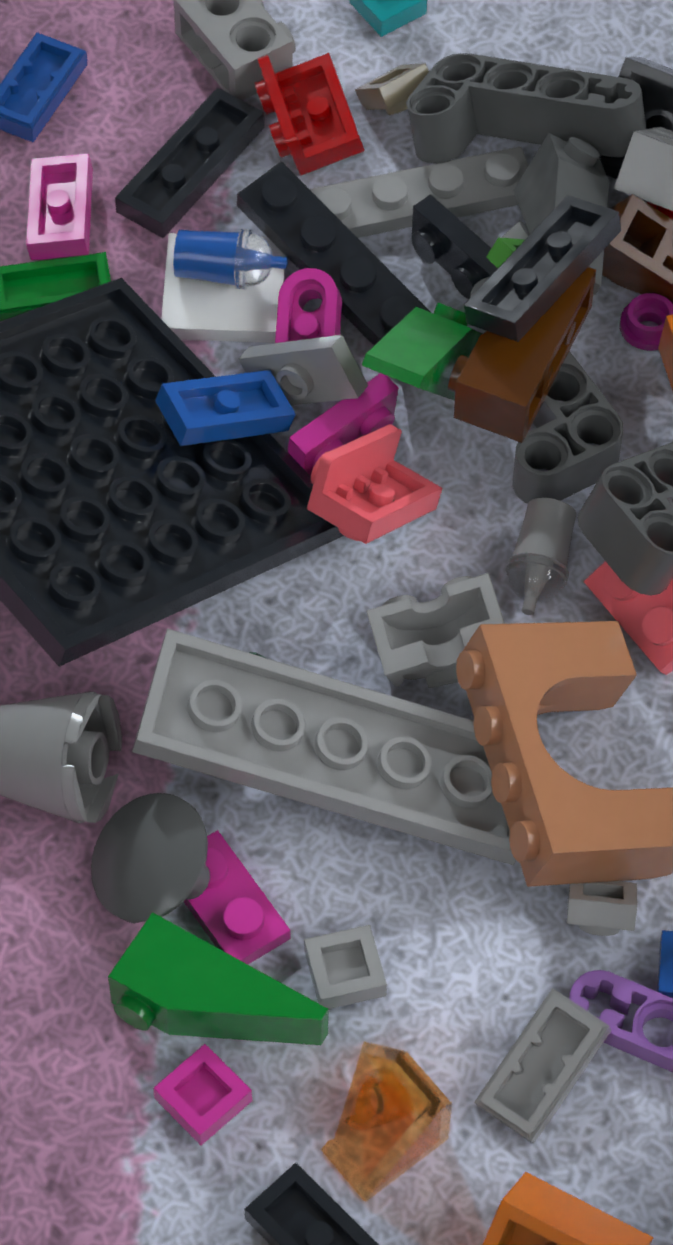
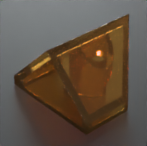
M364 1041L335 1138L328 1140L321 1151L363 1201H368L449 1139L452 1102L407 1051Z

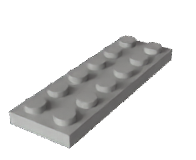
M167 628L132 752L503 863L515 864L517 860L513 857L510 849L508 823L502 804L493 795L491 785L492 772L484 747L476 740L473 720Z

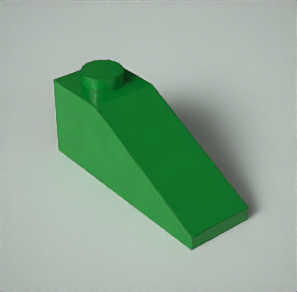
M437 302L434 313L415 307L365 354L361 366L455 401V392L448 390L453 367L460 355L470 356L480 335L483 333L467 327L465 313Z
M153 912L108 976L111 1003L115 1004V1012L122 1020L139 1030L147 1031L152 1025L168 1035L322 1045L328 1036V1008Z

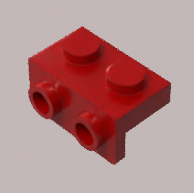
M330 53L277 73L268 55L257 59L264 79L254 83L265 114L268 115L276 112L279 121L269 125L271 135L280 157L283 158L291 155L300 176L365 151Z

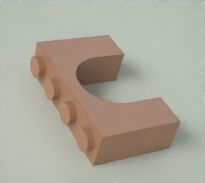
M619 622L480 624L456 660V674L459 685L467 692L474 715L475 737L478 743L484 747L492 772L491 785L493 795L502 804L510 830V849L513 857L520 862L527 887L642 880L671 875L673 873V787L607 790L585 784L569 775L553 760L546 750L538 731L537 715L592 711L613 707L637 676Z

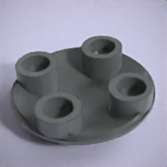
M153 793L128 802L109 819L94 847L91 861V878L96 896L110 913L133 924L146 922L152 912L163 917L175 910L186 899H195L205 891L210 880V871L205 864L208 840L204 823L196 808L175 795Z

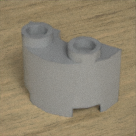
M489 573L476 577L462 576L454 578L444 584L441 589L442 595L431 601L417 602V599L413 596L401 595L387 600L380 607L366 611L384 674L393 685L399 687L404 679L417 680L426 678L428 688L458 683L456 660L479 625L505 624Z

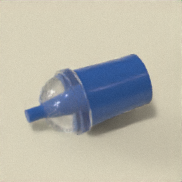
M241 229L240 232L178 230L176 236L173 269L174 276L177 278L234 285L236 289L246 290L249 286L263 283L270 275L272 268L287 269L288 258L273 256L272 248L268 241L260 235L253 234L252 230Z

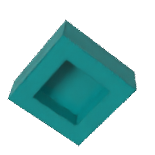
M349 0V3L380 37L427 14V0Z

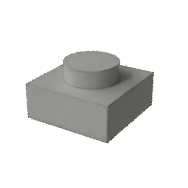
M609 881L569 884L567 924L579 925L582 931L599 936L615 935L619 933V930L635 931L637 883Z
M370 925L304 939V952L317 1001L320 1005L332 1009L386 996L387 983Z

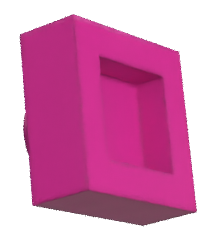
M206 1044L202 1045L153 1088L154 1099L201 1146L252 1102V1090Z

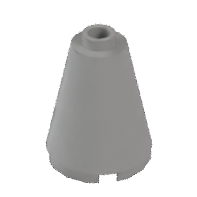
M89 691L0 705V796L76 823H96L101 821L109 808L118 774L104 778L109 762L110 750L121 751L122 748L120 717L114 699L108 695Z

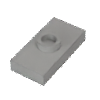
M342 335L250 346L239 358L246 373L270 370L290 405L358 398L368 386Z
M552 988L474 1101L475 1104L531 1143H534L612 1031L610 1026Z

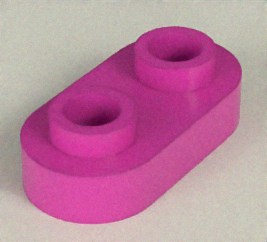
M305 268L294 272L283 282L278 296L275 343L340 335L342 298L330 275L319 269ZM312 299L322 300L317 310L312 312L304 311V306L308 301Z

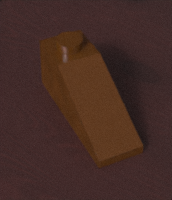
M632 194L610 208L619 212L621 232L604 249L602 276L618 286L639 294L654 293L662 295L673 304V219Z
M587 267L519 342L486 331L480 335L469 357L459 356L448 383V390L455 392L453 418L523 443L592 307L596 269Z

